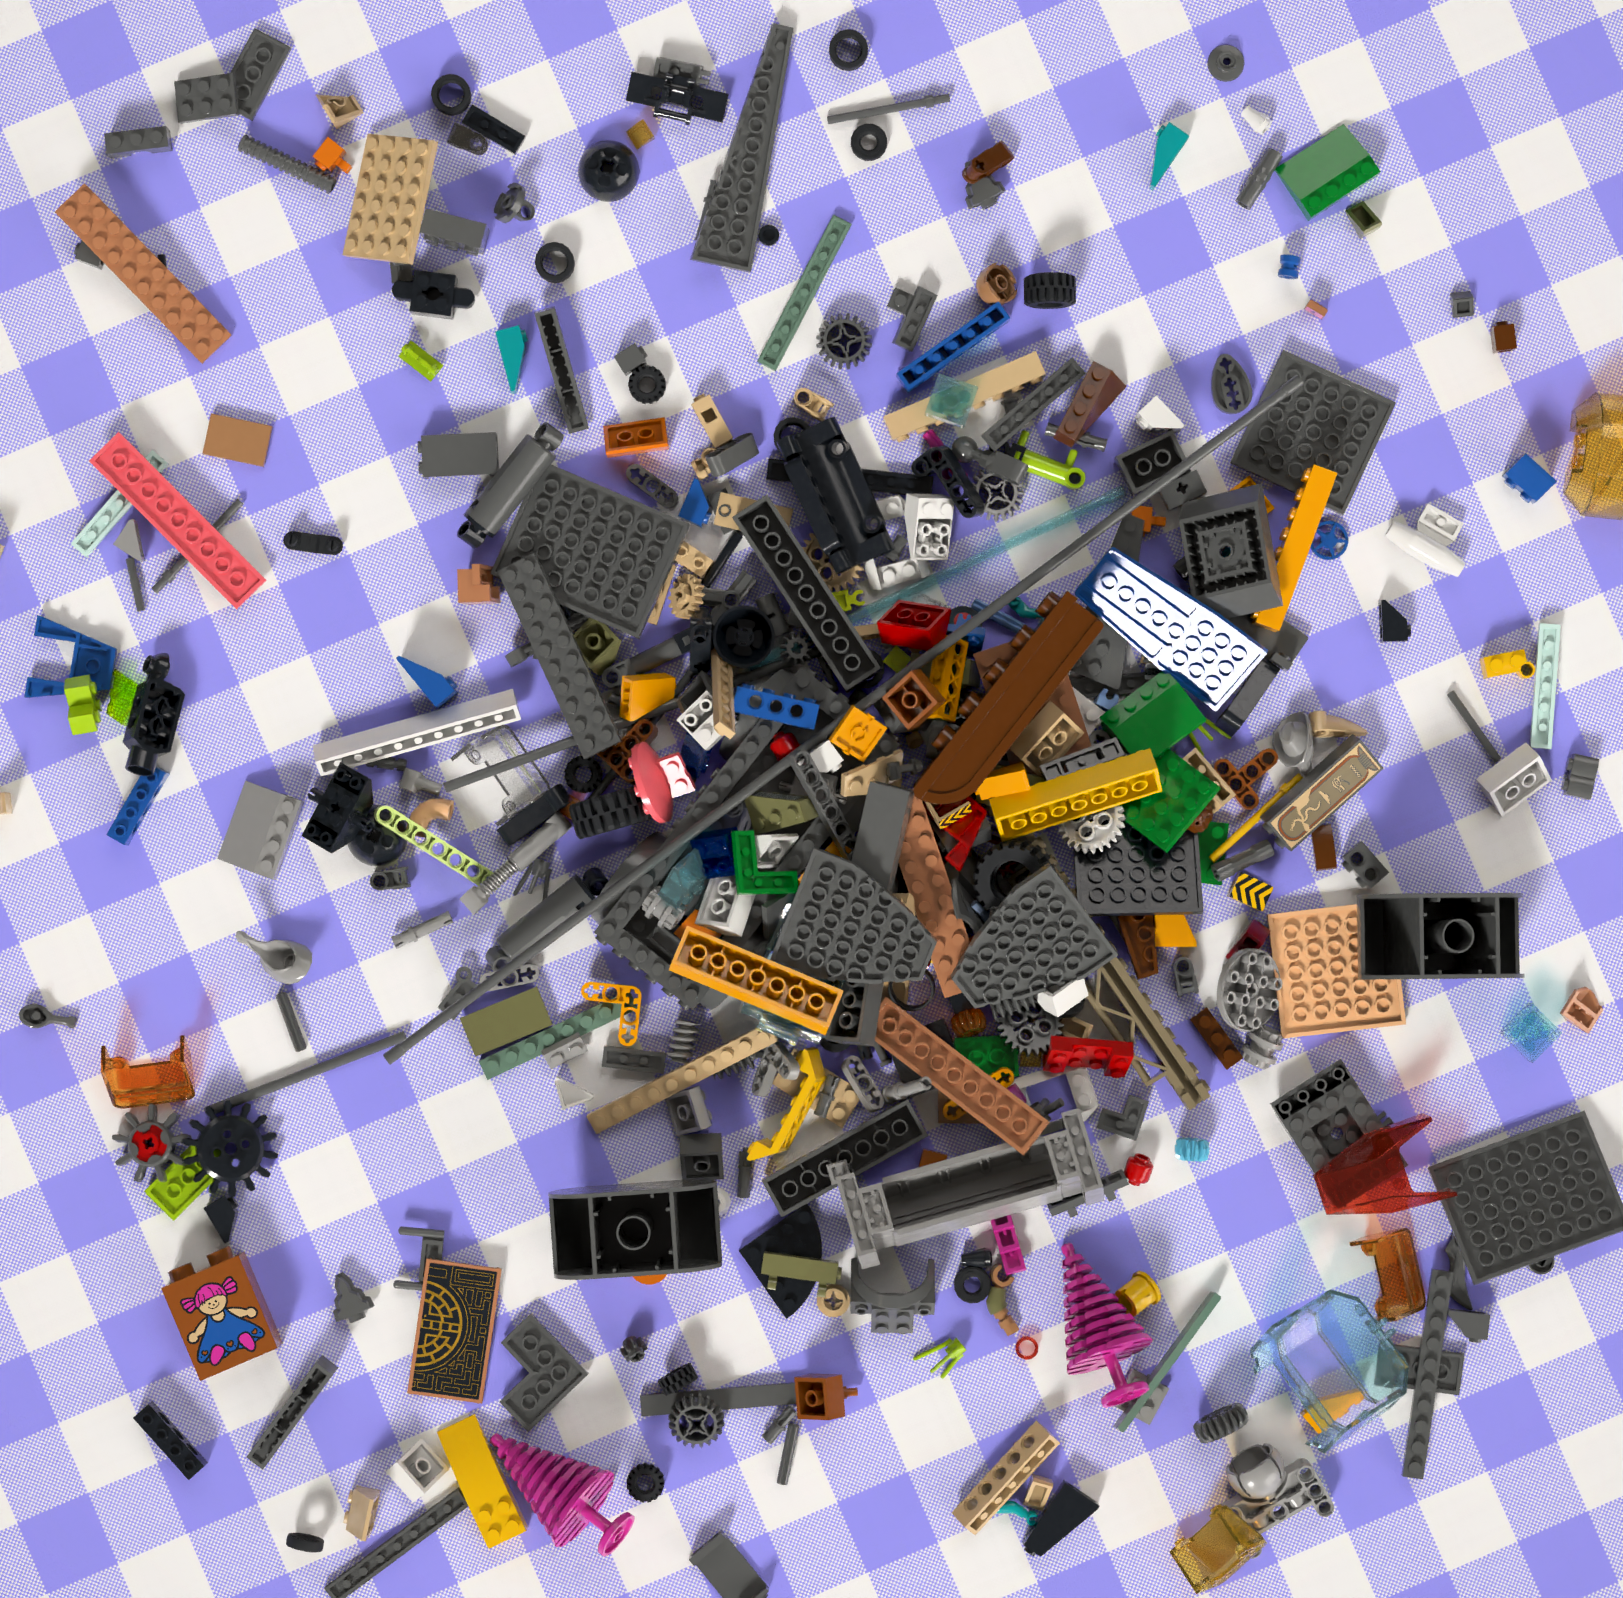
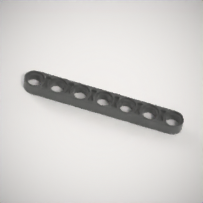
M804 750L793 751L790 755V764L840 855L842 858L852 861L857 840L811 755ZM799 754L804 756V763L802 765L797 764V756ZM811 771L814 775V780L808 783L806 776ZM819 789L824 793L823 799L820 801L816 798V793ZM828 807L833 809V816L831 818L826 816ZM839 824L843 827V832L840 836L836 834V827ZM848 842H851L853 845L850 853H847L845 850Z

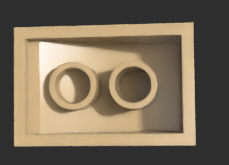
M356 1485L354 1491L350 1490L348 1503H351L350 1510L345 1512L343 1523L347 1524L346 1530L361 1541H366L373 1531L381 1490Z

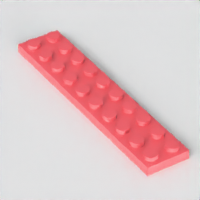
M120 432L89 460L236 609L267 581Z

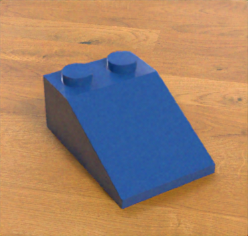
M401 656L396 657L397 661L435 707L441 708L458 694L456 690L458 685L451 677H445Z

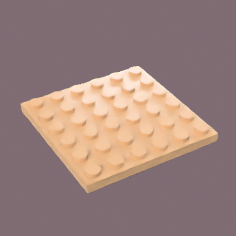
M1357 904L1267 914L1268 929L1271 930L1269 933L1271 956L1278 967L1280 979L1283 983L1282 988L1278 991L1276 990L1277 1000L1279 1001L1280 1033L1283 1038L1406 1025L1401 979L1358 980ZM1274 969V977L1279 978L1278 973Z

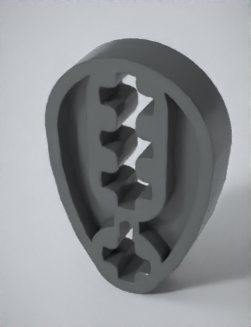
M1222 354L1217 358L1212 371V399L1215 406L1221 412L1237 414L1245 410L1250 404L1252 388L1241 365L1231 355ZM1223 359H1225L1226 362L1230 361L1231 363L1230 365H1228V374L1226 373L1224 366L1220 367V363H1222ZM1227 379L1235 382L1232 390L1238 393L1235 396V401L1240 402L1237 410L1229 406L1232 398L1230 396L1227 397V393L1230 392L1229 387L1224 385Z

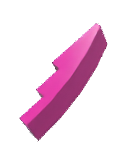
M1011 1215L990 1220L1006 1276L1025 1271L1026 1266Z

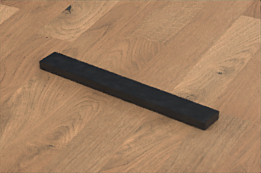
M768 459L766 480L791 482L784 467L785 460ZM862 469L873 492L906 495L907 493L932 494L933 476L918 477L914 474Z

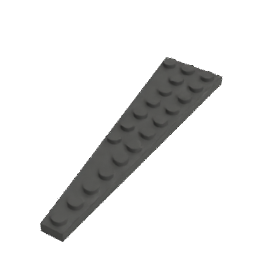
M775 23L771 25L690 260L748 273L752 270L793 33L792 27Z

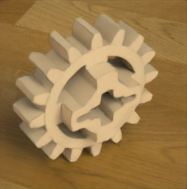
M684 573L683 576H678V582H673L674 588L669 590L671 596L668 599L671 600L669 608H673L671 613L675 614V617L690 619V616L695 611L700 610L699 605L703 604L701 597L705 596V593L701 591L704 588V585H700L702 580L698 579L696 575Z

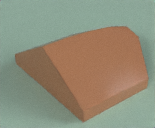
M1587 987L1574 989L1560 1014L1565 1020L1589 1034L1603 1012V1008L1599 1005L1594 992Z

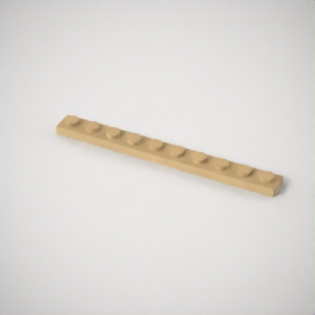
M766 1022L587 1114L586 1117L595 1133L598 1134L777 1042L778 1038L769 1022Z

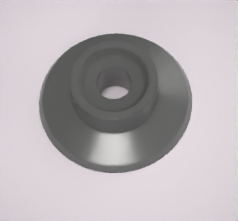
M1220 45L1210 53L1207 65L1209 72L1214 78L1228 82L1235 80L1241 75L1245 62L1239 49L1231 45ZM1228 59L1230 61V64L1225 65L1223 63V60Z

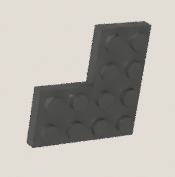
M532 1313L501 1342L529 1373L500 1400V1403L529 1432L589 1373Z

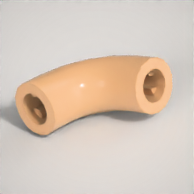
M443 798L429 799L420 803L413 810L409 819L427 830L429 823L434 819L448 821L451 819L454 801ZM422 831L415 834V836L425 837Z

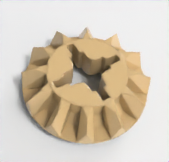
M838 1284L827 1285L825 1297L817 1296L819 1310L828 1317L841 1316L847 1311L850 1304L847 1290ZM833 1291L837 1299L843 1300L836 1302L834 1309H832L831 1302L824 1301V1299L831 1298Z

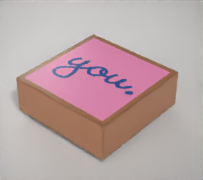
M1310 300L1304 308L1321 320L1328 311L1313 300Z

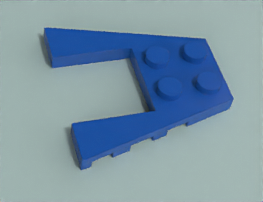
M37 615L34 636L75 642L69 678L90 674L91 681L96 683L97 691L111 690L117 649ZM27 677L25 698L65 694L64 682Z

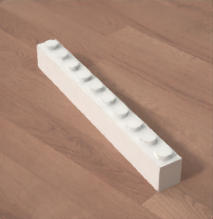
M513 689L319 743L313 745L315 763L320 775L324 776L335 773L340 762L353 768L521 720L518 702Z

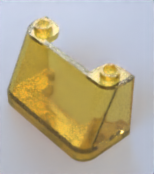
M1218 1504L1213 1507L1209 1515L1211 1520L1188 1539L1182 1537L1174 1543L1175 1547L1170 1551L1173 1559L1196 1594L1224 1583L1267 1545L1264 1537L1227 1505L1222 1506Z

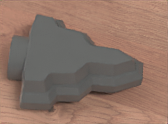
M972 160L966 162L965 167L970 165ZM992 175L986 176L974 184L967 183L965 189L968 196L965 198L968 209L981 205L982 209L985 210L998 203L996 197L1006 190L1001 182L994 180Z
M342 1272L335 1275L337 1296L334 1299L336 1309L333 1313L336 1322L349 1319V1322L353 1323L365 1318L364 1312L375 1306L371 1297L365 1296L362 1289L355 1287L352 1280L345 1273Z

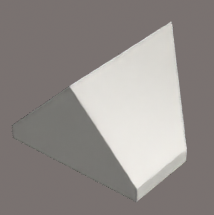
M558 1076L555 1079L562 1110L594 1098L595 1094Z

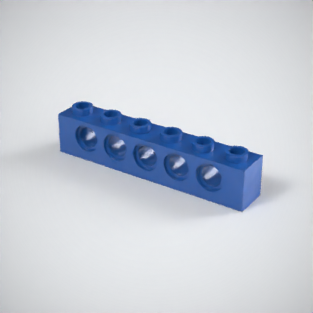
M996 302L897 372V379L907 393H909L1010 321L1009 315L1002 305Z

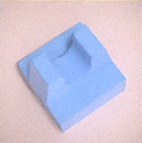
M1103 688L1099 695L1095 697L1093 703L1107 712L1118 703L1119 695L1114 694L1112 699L1109 700L1106 697L1108 690Z

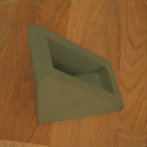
M1364 201L1345 210L1360 239L1375 232L1382 226L1380 219Z

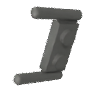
M399 1227L398 1232L400 1235L420 1236L423 1239L419 1282L395 1280L393 1283L394 1288L422 1291L426 1259L442 1260L445 1230Z

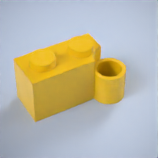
M1524 649L1479 659L1483 679L1515 672L1520 678L1527 679L1535 673V666L1531 662H1526ZM1524 664L1530 668L1528 676L1523 675L1521 672V667Z

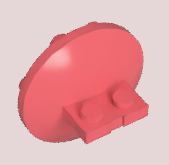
M641 742L635 744L631 748L632 755L628 758L636 783L634 785L635 794L637 797H641L643 810L646 815L650 814L655 821L661 824L669 822L673 816L674 797L695 791L696 786L690 773L687 772L686 765L679 752L660 758L648 743Z

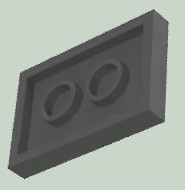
M234 73L174 81L178 123L183 124L239 115L236 75Z

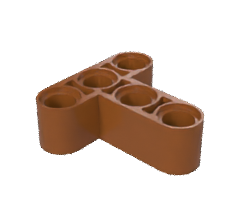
M640 720L622 738V742L597 755L623 780L631 785H636L634 778L629 779V773L632 771L628 762V758L632 755L631 750H629V744L632 741H636V744L646 742L650 745L658 735V728L649 720ZM650 726V732L643 735L644 727ZM622 756L621 764L616 766L614 763L615 759Z
M1264 749L1238 770L1227 759L1215 761L1212 767L1230 788L1232 779L1240 781V788L1238 790L1232 789L1236 794L1233 798L1242 809L1251 810L1257 807L1259 797L1250 785L1277 763L1278 755L1273 749ZM1266 752L1270 753L1273 757L1270 764L1263 762L1262 757ZM1221 762L1227 765V772L1225 774H1220L1217 771V765ZM1250 765L1254 766L1257 770L1254 777H1249L1246 773V769ZM1246 795H1251L1254 799L1250 807L1246 806L1243 802Z

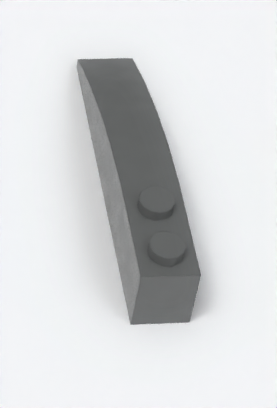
M555 306L536 311L534 314L568 432L571 434L589 429Z
M322 1355L246 1458L263 1470L339 1367Z

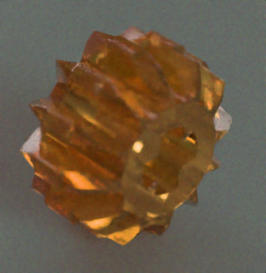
M972 1008L955 1014L951 1019V1027L958 1038H966L983 1032L987 1027V1021L981 1009Z

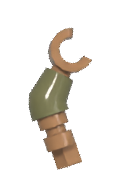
M997 1263L990 1270V1278L995 1285L991 1286L986 1305L990 1315H994L995 1319H999V1326L1009 1336L1019 1331L1012 1316L1007 1314L1009 1312L1006 1308L1007 1290L1004 1289V1287L1013 1282L1014 1277L1007 1276L1005 1280L1000 1281L997 1276L998 1272L1002 1269V1264Z

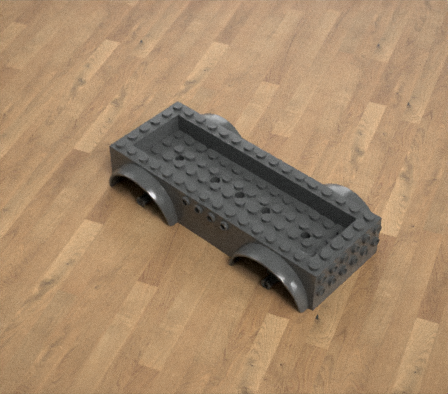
M801 667L796 674L787 668L776 672L758 691L762 692L763 688L774 690L775 695L783 696V693L796 695V700L803 701L804 697L816 700V704L820 705L814 730L739 713L736 717L738 721L735 724L736 734L731 739L725 736L719 749V754L727 761L720 770L717 767L710 776L713 779L708 786L704 784L697 793L700 796L697 801H691L684 810L687 812L682 819L678 817L671 826L674 829L672 833L667 837L660 832H655L643 840L618 867L601 893L721 805L726 798L733 796L776 764L778 760L770 749L774 735L781 731L784 734L793 733L801 745L851 707L848 704L850 700L842 693L836 695L832 691L833 686L825 680L822 682L815 678L817 674L808 667L805 670ZM752 696L749 703L752 707H759L762 699L759 696ZM775 700L771 702L770 709L773 712H779L782 709V703ZM794 705L790 712L794 717H799L802 715L803 709L799 705ZM890 731L888 734L884 732L864 763L851 754L849 756L841 751L840 747L831 742L843 759L841 762L842 767L837 771L825 773L838 777L836 794L841 793V774L863 764L866 766L873 763L879 757L893 754V751L897 750L901 745L898 743L899 738ZM789 766L759 790L789 795L790 792L779 790V786H782L780 785L781 781L791 784L794 781L796 773L792 766ZM867 795L847 796L846 804L837 803L854 834L859 830ZM745 800L742 801L743 808H747ZM830 807L828 818L833 816L832 807ZM725 814L591 914L593 920L599 925L594 931L597 934L595 939L604 946L607 943L613 947L612 952L621 959L624 956L629 959L630 962L628 964L636 971L643 970L646 973V979L654 985L657 982L663 986L661 990L669 997L675 995L680 999L678 1004L686 1010L689 1008L694 1010L698 1004L713 1010L729 995L669 971L672 959L646 939L658 924L659 919L655 916L651 919L645 917L646 912L642 910V904L656 886H661L663 889L668 887L671 889L670 897L674 900L678 896L684 899L683 904L687 907L684 915L689 917L695 910L702 891L706 890L714 866H720V862H723L727 852L726 846L731 844L732 841L731 832L736 831L741 814L737 817H729ZM817 817L803 823L762 833V835L797 833L799 838L778 867L762 868L761 872L797 871V877L799 874L802 875L805 872L814 847L822 849L820 847L826 840L831 843L833 841L821 818ZM841 824L836 827V834L840 836L843 832ZM756 894L742 937L722 934L718 939L754 953L753 949L765 939L761 905L777 894ZM677 924L673 929L669 930L674 933L679 928V925Z

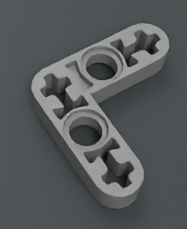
M777 1041L765 1048L753 1080V1095L766 1097L777 1071L784 1079H797L800 1072L799 1063L782 1042Z

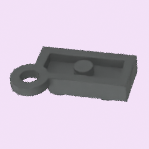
M463 966L457 969L455 976L458 982L439 1004L438 1008L444 1011L478 986L471 980L472 971L470 968ZM462 971L468 973L466 979L460 977ZM460 1012L451 1019L455 1020V1018L460 1014Z

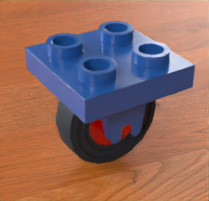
M967 606L953 608L946 635L959 628L978 612ZM982 624L961 638L969 642L966 656L974 657V653L982 651L986 628H982ZM958 644L955 646L956 654L960 653L961 646Z

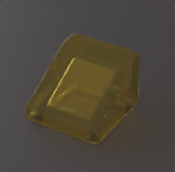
M644 119L626 131L637 150L655 139Z
M1040 1050L1037 1057L1034 1056L1033 1052L1030 1053L1029 1057H1026L1025 1051H1022L1020 1067H1041L1042 1053Z

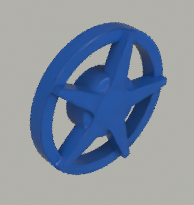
M1324 521L1319 523L1316 533L1321 537L1320 544L1314 548L1312 541L1310 547L1312 552L1324 560H1333L1340 557L1348 546L1346 530L1337 522ZM1333 525L1330 532L1323 533L1318 530L1320 526ZM1336 527L1342 531L1345 540L1338 539L1334 534ZM1337 543H1345L1341 552L1335 555L1333 547ZM1322 547L1329 549L1331 557L1323 556L1316 550Z

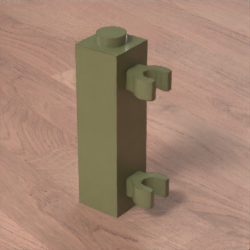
M764 1251L761 1274L769 1275L767 1289L776 1290L777 1276L819 1282L817 1296L825 1297L827 1283L836 1284V1279H841L842 1267H838V1261Z

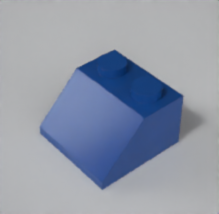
M1526 453L1520 456L1502 475L1507 486L1511 489L1516 488L1521 493L1520 497L1525 502H1531L1532 504L1537 502L1557 482Z

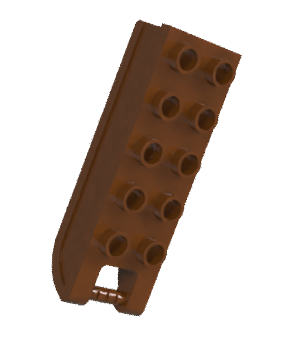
M1053 591L1046 595L1035 610L1037 614L1043 617L1037 627L1032 630L1026 624L1022 626L1009 643L1017 651L1007 664L1002 659L997 658L983 676L991 686L982 697L972 691L957 711L965 717L959 727L953 730L946 724L931 744L939 752L914 783L913 788L916 798L933 804H949L961 801L973 794L1104 627L1103 622L1076 602L1077 598L1070 592L1065 591L1060 597Z

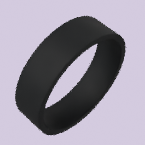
M927 969L924 973L931 985V995L926 1002L920 1005H908L901 1002L893 991V981L888 984L891 1000L906 1011L923 1009L930 1003L935 993V980L932 974Z

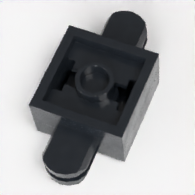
M415 270L413 282L399 280L392 286L393 296L397 300L410 302L409 311L412 315L453 320L454 308L469 309L475 303V296L470 289L457 287L458 278L456 275Z

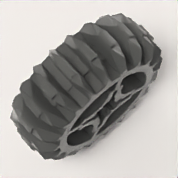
M841 313L838 314V321L831 316L832 324L824 321L823 324L827 329L819 328V332L824 335L816 336L817 340L822 341L816 344L817 348H823L819 355L827 354L824 362L826 363L832 359L830 366L834 367L835 363L838 362V369L840 370L843 363H846L848 370L850 369L851 362H853L855 367L858 366L857 359L864 362L865 359L862 354L867 356L870 354L865 347H872V343L866 342L872 339V335H865L869 331V327L862 329L861 327L865 322L862 320L857 324V316H854L852 321L849 320V313L846 314V319H842ZM845 325L854 328L860 336L849 335L846 332ZM839 327L838 337L827 341L829 333L834 328ZM842 332L844 333V337H846V340H850L849 342H847L846 351L844 346H842V343L839 344V342L841 341ZM862 342L858 352L850 357V346ZM828 347L841 349L844 358L834 355Z
M691 1393L688 1399L683 1395L682 1402L676 1400V1407H671V1414L668 1416L670 1421L669 1428L672 1429L671 1434L676 1436L677 1442L683 1440L684 1446L691 1443V1447L694 1448L695 1444H699L702 1449L703 1443L710 1446L711 1439L716 1441L718 1439L717 1434H722V1427L725 1425L723 1420L724 1413L721 1412L722 1407L717 1405L715 1399L710 1401L709 1395L702 1398L701 1393L698 1394V1397H694ZM709 1414L713 1418V1423L711 1426H709L706 1421L707 1416ZM682 1415H684L685 1420H687L686 1425L684 1427L681 1425L679 1421Z
M1241 1403L1223 1406L1196 1421L1193 1425L1194 1433L1201 1443L1219 1440L1246 1425L1249 1421L1248 1413Z

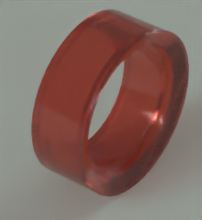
M1023 1336L1017 1340L1015 1350L1020 1358L1029 1360L1037 1355L1038 1344L1034 1338ZM1025 1340L1033 1342L1035 1346L1034 1352L1028 1356L1022 1355L1019 1352V1345Z

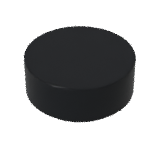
M773 225L763 226L758 234L760 242L764 246L775 245L779 240L778 229Z

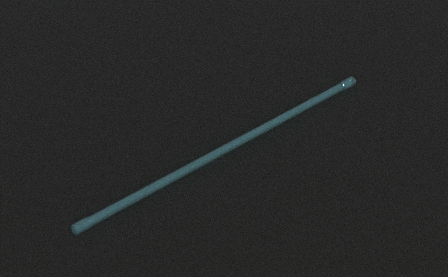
M1121 485L1113 488L1095 499L847 614V617L851 623L859 621L895 604L898 600L908 598L1095 509L1126 497L1125 491ZM809 636V638L805 641L806 643L809 642V641H812V639L810 638V636ZM794 644V648L791 651L797 650L802 646ZM779 647L772 649L765 660L755 666L748 667L749 670L767 665L769 662L780 658V653L786 651V649Z

